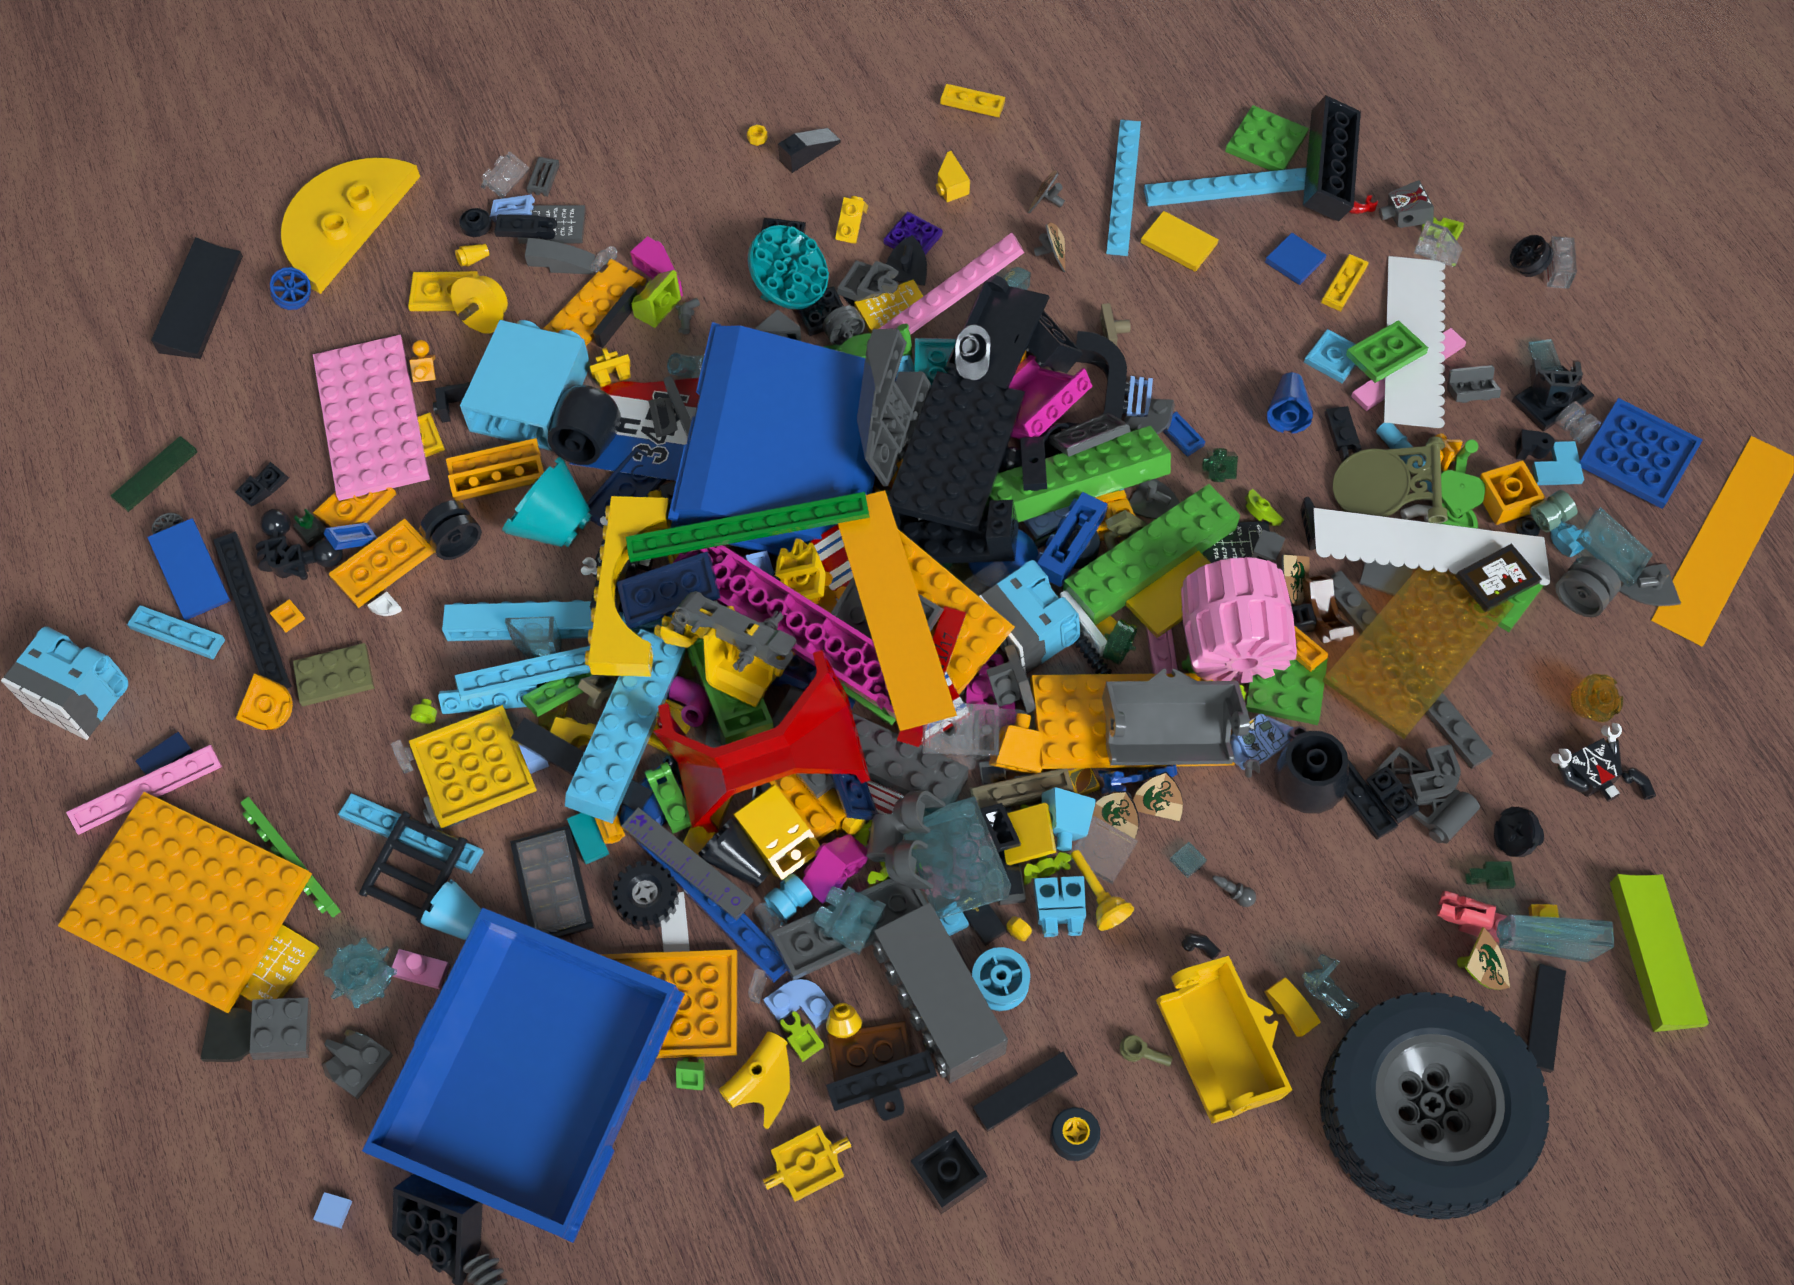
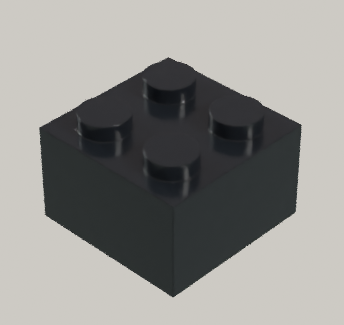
M954 1130L910 1161L911 1170L941 1214L987 1183L988 1175L957 1130Z

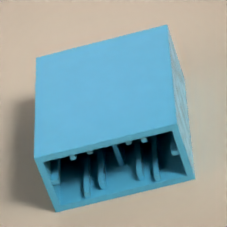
M499 320L460 404L469 431L516 443L537 438L539 448L553 451L548 443V430L556 405L565 390L583 385L591 366L584 339L570 330H560L558 333L542 330L536 324L527 320H519L517 323Z

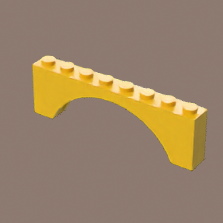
M611 496L610 506H606L605 515L608 523L603 526V540H605V544L600 547L602 566L597 568L599 587L594 589V600L597 602L596 608L591 610V621L594 623L593 629L588 631V643L591 645L590 650H586L585 664L589 665L592 675L651 677L654 656L651 643L636 635L623 622L615 607V590L619 575L629 559L626 537L669 529L670 519H668L670 504L668 498Z

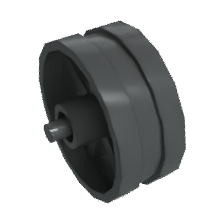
M850 305L835 309L823 322V330L833 345H842L849 338L861 335L865 328V321L860 316V313L854 306Z

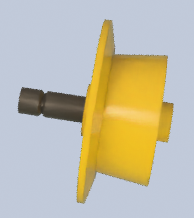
M465 276L456 280L451 288L452 305L459 318L468 327L485 334L493 333L499 320H503L508 306L507 297L502 287L495 280L487 276H478L476 278Z

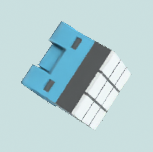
M1035 560L1028 561L1020 569L979 596L1015 626L1002 642L1000 648L1006 654L1004 647L1014 644L1025 674H1028L1064 648L1072 645L1080 637L1079 614L1065 597L1059 598L1051 589L1048 576Z
M43 627L38 631L33 641L1 680L31 713L85 740H88L128 687V679L109 656L91 647L81 649L68 636L50 627Z

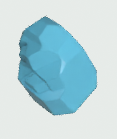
M1561 522L1557 528L1550 531L1553 544L1562 554L1568 557H1573L1581 552L1590 542V538L1582 529H1578L1575 525Z

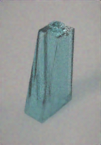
M1509 915L1498 923L1496 930L1497 937L1499 938V948L1582 962H1589L1614 947L1613 922Z

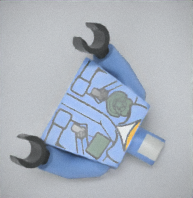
M1259 714L1250 720L1247 736H1235L1234 733L1230 736V744L1234 754L1233 762L1242 770H1245V776L1250 778L1252 777V770L1259 774L1260 764L1291 742L1289 739H1294L1297 735L1307 731L1302 726L1294 728L1271 717H1266L1264 714Z

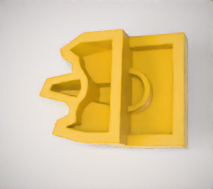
M796 538L791 552L786 548H781L777 559L775 575L781 579L780 582L807 599L824 597L826 573L818 552L812 542L807 546L803 540Z

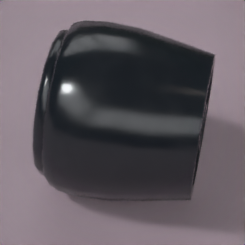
M589 385L574 386L565 390L556 405L548 430V443L551 449L562 459L577 465H589L596 462L613 441L619 430L621 413L616 402L606 392Z
M1307 731L1297 735L1281 752L1274 769L1275 788L1281 800L1292 809L1302 813L1320 814L1333 809L1343 799L1350 780L1348 754L1343 744L1333 735L1323 731Z

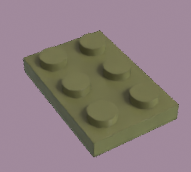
M365 643L293 661L299 702L302 707L375 689L368 649Z

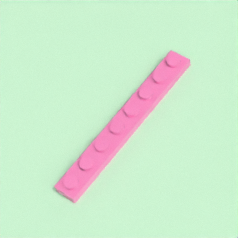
M1013 233L1007 235L879 329H897L899 325L906 323L909 325L910 335L1025 253Z

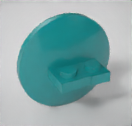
M776 225L761 231L751 242L748 250V268L755 285L762 292L761 299L766 302L771 300L773 303L788 309H804L813 305L822 297L827 288L829 272L826 260L814 239H811L795 227Z

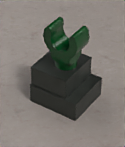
M304 509L305 515L302 518H298L297 515L294 516L297 523L293 526L297 535L310 548L317 541L325 537V528L308 509Z

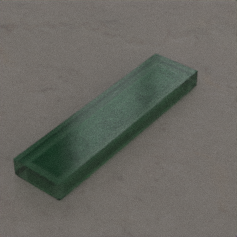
M179 436L111 495V498L129 512L198 451L193 445Z

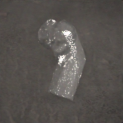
M608 246L606 250L598 252L590 266L591 270L595 273L600 272L603 265L608 264L610 259L615 260L617 258V249L613 246Z

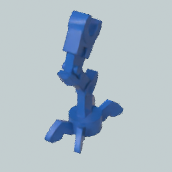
M1176 765L1154 768L1152 771H1148V769L1138 770L1137 774L1128 775L1127 777H1124V773L1119 771L1098 770V775L1103 777L1104 787L1101 789V793L1126 791V786L1121 785L1122 783L1143 781L1163 772H1167L1171 777L1178 775Z

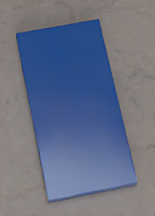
M193 518L147 537L185 621L231 601Z

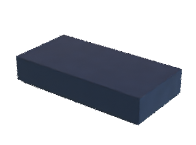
M177 732L135 761L145 775L192 754L194 751L181 734Z

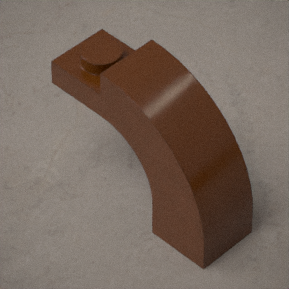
M1326 574L1302 578L1305 604H1312L1317 622L1314 632L1322 643L1343 641L1347 636H1353V625L1343 620L1339 614L1334 596L1333 578Z

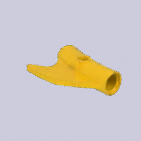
M767 1031L763 1040L747 1062L718 1089L732 1108L752 1102L761 1104L764 1107L763 1126L765 1129L770 1128L790 1092V1067L786 1049L788 1043L779 1035ZM757 1071H761L758 1075L754 1074Z

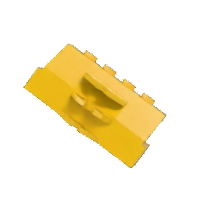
M1229 956L1182 969L1171 976L1175 988L1182 989L1158 997L1156 1002L1212 1124L1235 1117L1247 1110L1281 1100L1292 1091L1290 1083L1272 1048L1278 1022L1275 1020L1272 1024H1268L1264 1020V1016L1270 1017L1273 1015V1011L1248 997Z

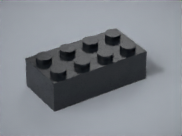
M1044 310L1026 351L1035 355L1036 358L1034 360L1041 367L1045 368L1047 366L1053 371H1061L1067 374L1084 353Z

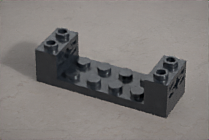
M990 500L988 519L981 521L978 533L936 522L901 523L899 513L892 512L897 528L940 564L1015 561L1019 524L1014 500Z

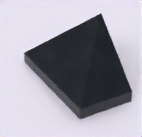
M1002 803L978 809L986 847L997 853L1021 846V842Z

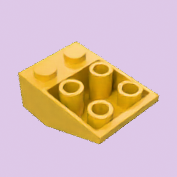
M775 784L733 813L772 874L777 878L783 880L816 856L815 853L820 844Z

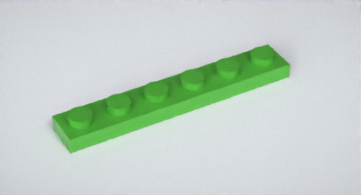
M249 796L240 802L246 810L242 813L251 825L256 822L260 827L256 830L264 842L270 840L274 844L270 848L272 852L308 870ZM311 875L303 889L307 895L311 893L315 895L317 899L313 903L322 914L327 911L332 918L341 912L340 909Z

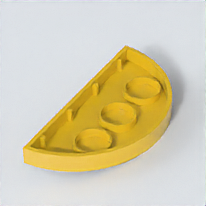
M390 158L353 160L322 172L298 191L284 214L281 226V240L291 267L299 269L307 275L312 290L319 294L324 291L420 178L417 165Z

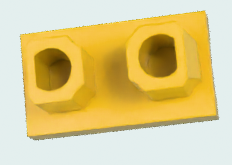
M602 348L603 355L595 357L597 364L590 366L592 379L595 378L600 387L611 384L609 374L617 372L620 381L631 378V365L628 354L618 357L617 351L608 353L607 348Z

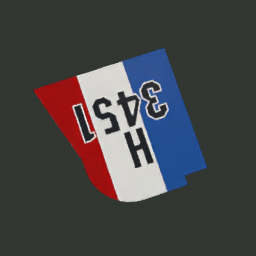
M699 378L673 380L692 420V417L695 416L699 395L696 393ZM622 381L602 387L601 390L611 396L620 410V427L613 441L596 462L578 466L615 471L637 447L647 453V457L636 452L620 472L631 474V470L635 466L644 465L643 467L636 468L633 474L676 481L683 448L687 444V436L673 407L678 430L666 436L656 438L648 401L658 398H669L664 381L647 383Z

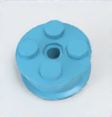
M998 947L989 949L978 957L973 966L972 977L991 1010L1007 1011L1017 1007L1025 999L1029 989L1030 969L1026 960L1019 953L1009 948Z

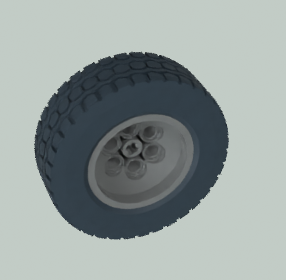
M1417 992L1414 995L1410 993L1397 996V999L1394 997L1381 1002L1380 1005L1378 1004L1366 1011L1365 1014L1361 1015L1353 1023L1338 1043L1327 1062L1321 1082L1320 1104L1322 1106L1320 1107L1321 1120L1325 1123L1323 1129L1326 1139L1330 1140L1329 1147L1334 1157H1338V1163L1346 1174L1349 1173L1351 1175L1350 1179L1359 1188L1362 1186L1365 1189L1364 1192L1374 1200L1379 1199L1381 1200L1380 1203L1392 1210L1396 1208L1398 1209L1397 1212L1409 1216L1415 1214L1416 1217L1432 1219L1433 1217L1435 1220L1451 1219L1452 1217L1456 1219L1475 1214L1493 1205L1515 1189L1532 1171L1539 1159L1538 1157L1541 1155L1545 1144L1544 1140L1547 1138L1549 1123H1546V1121H1549V1105L1546 1104L1549 1100L1547 1087L1543 1086L1545 1080L1541 1069L1537 1068L1536 1065L1538 1063L1532 1052H1528L1526 1049L1528 1047L1519 1035L1516 1036L1514 1034L1515 1030L1506 1022H1501L1499 1016L1490 1010L1485 1011L1483 1006L1473 1001L1469 1003L1467 999L1455 995L1449 997V994L1437 992L1433 993V995L1430 992ZM1427 1076L1433 1077L1437 1081L1438 1087L1430 1085L1427 1081ZM1402 1084L1410 1086L1413 1094L1405 1093L1402 1089ZM1449 1095H1455L1459 1099L1460 1105L1453 1104L1449 1099ZM1427 1103L1431 1105L1430 1109H1434L1433 1112L1428 1111L1429 1107H1425ZM1399 1110L1407 1112L1410 1121L1401 1119ZM1446 1121L1453 1122L1457 1127V1132L1449 1130ZM1421 1129L1428 1130L1432 1135V1140L1425 1139L1421 1134Z

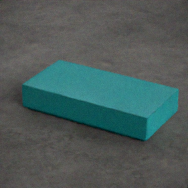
M579 813L567 819L586 865L609 855L594 817Z

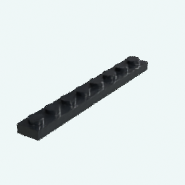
M235 531L214 539L213 541L259 674L280 683L286 689L292 687L237 532Z

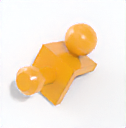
M417 340L412 346V350L417 357H412L409 360L413 382L436 380L433 364L435 355H427L429 352L428 343L424 340Z
M1440 433L1435 437L1442 438V441L1445 443V447L1440 450L1441 470L1447 471L1450 463L1456 460L1463 442L1462 440L1447 439L1444 434Z

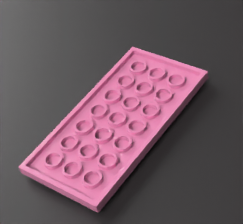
M401 335L313 354L338 500L354 498V495L358 497L369 494V492L383 491L388 487L396 488L430 480Z

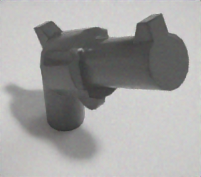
M697 298L687 301L682 305H676L678 318L681 320L679 333H690V320L695 313L693 308L700 306Z

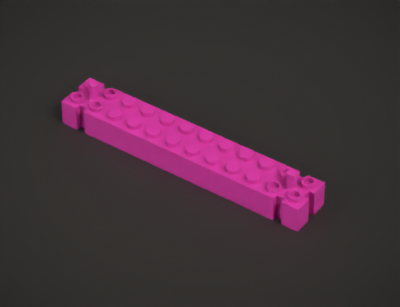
M723 545L689 551L686 555L680 553L673 563L708 552L711 556L721 597L714 601H718L719 604L725 607L733 606L736 612L757 622H764L767 618H771L775 611H778V614L781 612L783 619L779 622L777 630L795 637L796 644L791 650L792 652L816 667L813 653L823 650L841 684L881 710L884 707L889 715L896 719L872 639Z

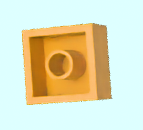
M1524 461L1481 473L1479 477L1485 484V495L1482 503L1495 525L1530 515L1531 507L1545 499L1544 494Z

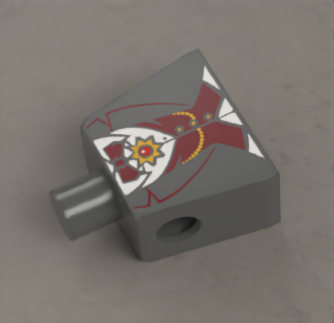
M1420 180L1390 192L1388 194V206L1379 208V216L1382 221L1393 218L1399 228L1428 224L1433 222L1434 206Z

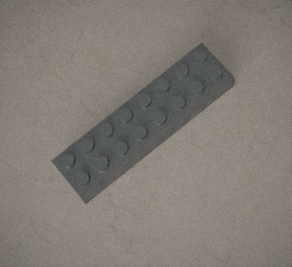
M795 686L790 688L772 718L774 728L782 722L804 690ZM853 713L871 779L869 782L899 795L900 799L911 791H928L945 803V807L925 808V811L946 820L968 780L969 767L922 745L916 747L897 741L899 734Z

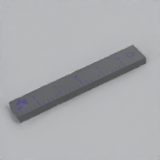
M639 807L621 826L623 830L736 921L753 903V899Z

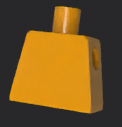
M1017 713L1014 726L1006 725L1000 729L989 765L1029 774L1041 773L1042 734L1040 731L1029 729L1030 715Z

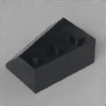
M412 1174L393 1188L392 1237L415 1255L419 1256L422 1254L432 1261V1268L437 1272L445 1271L453 1278L452 1283L454 1285H463L468 1273L463 1271V1267L476 1258L481 1247L483 1203Z

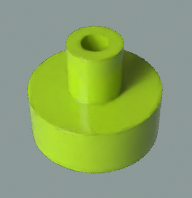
M422 699L421 704L414 705L410 716L411 719L419 723H434L437 710L431 707L432 701Z

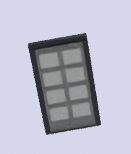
M570 826L510 841L528 926L557 938L593 929V920Z

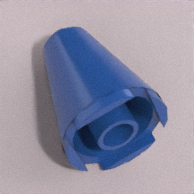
M1290 372L1284 374L1279 381L1267 410V420L1270 426L1278 432L1284 433V430L1291 431V434L1298 433L1310 426L1313 418V409L1303 378L1297 373Z

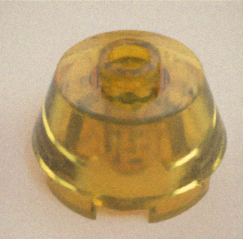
M1591 674L1585 677L1571 693V705L1576 714L1596 722H1607L1615 714L1620 713L1623 706V696H1619L1618 690L1614 685L1618 684L1616 680L1604 674Z

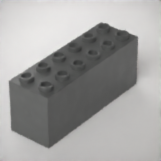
M931 903L874 930V941H872L874 946L873 954L879 964L884 963L887 970L885 976L891 986L896 985L899 992L897 997L903 1009L908 1007L913 1028L916 1032L921 1031L924 1040H922L926 1051L929 1050L930 1055L933 1053L937 1061L935 1067L941 1078L946 1077L950 1084L1006 1054L1008 1038Z

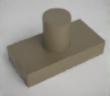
M1110 303L1101 304L1100 322L1103 337L1109 339L1117 346V334L1130 333L1129 319L1114 321Z
M593 675L581 679L578 688L589 695L587 704L592 708L599 709L604 699L611 695L618 677L613 675Z

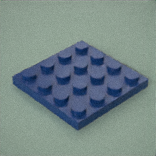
M1618 398L1579 464H1581V468L1663 509L1703 439Z

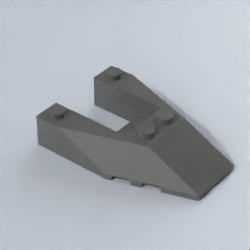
M873 329L871 337L867 342L857 414V423L865 460L883 486L889 485L898 469L897 462L905 456V449L910 443L931 388V384L924 372H899L895 381L907 344L899 329Z

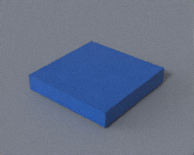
M1291 233L1266 257L1265 263L1300 285L1326 259V254L1294 233Z

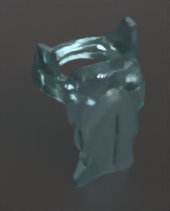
M1321 954L1317 960L1323 969H1315L1310 973L1305 972L1302 975L1305 979L1304 985L1312 996L1335 1010L1342 1018L1348 1019L1350 1017V1010L1357 1009L1359 1004L1345 996L1344 992L1329 977L1340 961Z

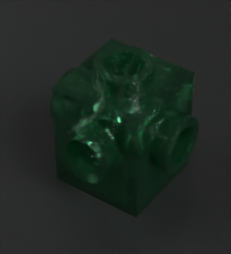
M1214 448L1213 451H1207V458H1203L1202 470L1206 472L1207 477L1213 482H1225V479H1236L1238 456L1235 452H1227L1225 448Z

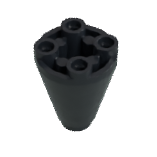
M732 817L698 853L707 863L748 885L753 884L756 888L770 874L766 869L767 865L739 822Z

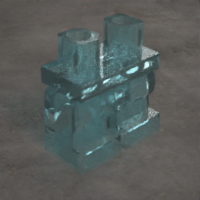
M832 886L825 901L836 906L834 912H831L821 906L814 917V922L825 928L824 935L829 938L832 937L840 944L860 955L871 933L882 917L886 904L878 900L874 902L865 895L855 892L849 886L846 891Z

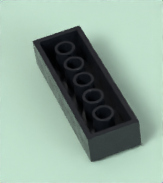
M1325 95L1311 110L1303 206L1339 222L1354 208L1361 111Z

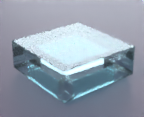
M1188 842L1170 858V861L1189 878L1206 863L1207 859Z

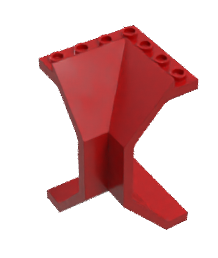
M823 650L813 653L817 669L816 676L782 722L773 729L714 748L690 739L671 716L669 704L665 703L658 706L660 716H657V723L660 729L653 732L678 762L692 828L697 826L703 827L708 834L718 832V827L710 817L732 795L792 774H854L861 783L871 780L848 695Z

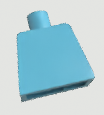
M1054 787L1042 793V803L1049 805L1053 834L1057 837L1056 849L1059 851H1071L1072 841L1084 838L1088 834L1096 799Z

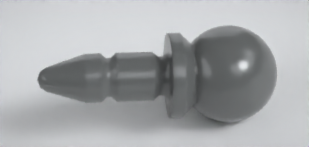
M1213 876L1215 883L1231 893L1230 898L1236 899L1240 906L1250 907L1255 903L1256 893L1252 888L1243 887L1241 883L1235 885L1224 877Z

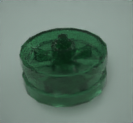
M1120 619L1110 634L1105 633L1104 635L1107 638V644L1102 657L1120 665L1130 650L1135 652L1137 648L1133 646V641L1138 626Z

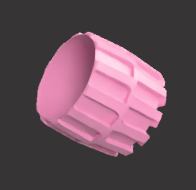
M1252 557L1223 559L1198 568L1184 579L1183 587L1181 588L1183 626L1191 666L1198 677L1206 681L1211 679L1213 681H1231L1235 677V680L1241 684L1253 682V675L1259 674L1263 679L1275 676L1273 669L1286 670L1291 666L1289 660L1296 659L1297 655L1293 611L1283 571L1278 569L1275 563Z

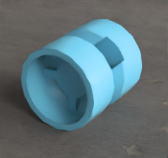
M793 873L780 882V889L773 888L764 896L766 904L783 922H787L797 913V906L804 907L813 899L807 886Z

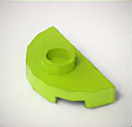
M1254 489L1247 493L1245 496L1247 501L1246 508L1251 515L1259 521L1265 519L1272 522L1271 526L1281 525L1284 519L1271 507L1266 499L1262 498Z

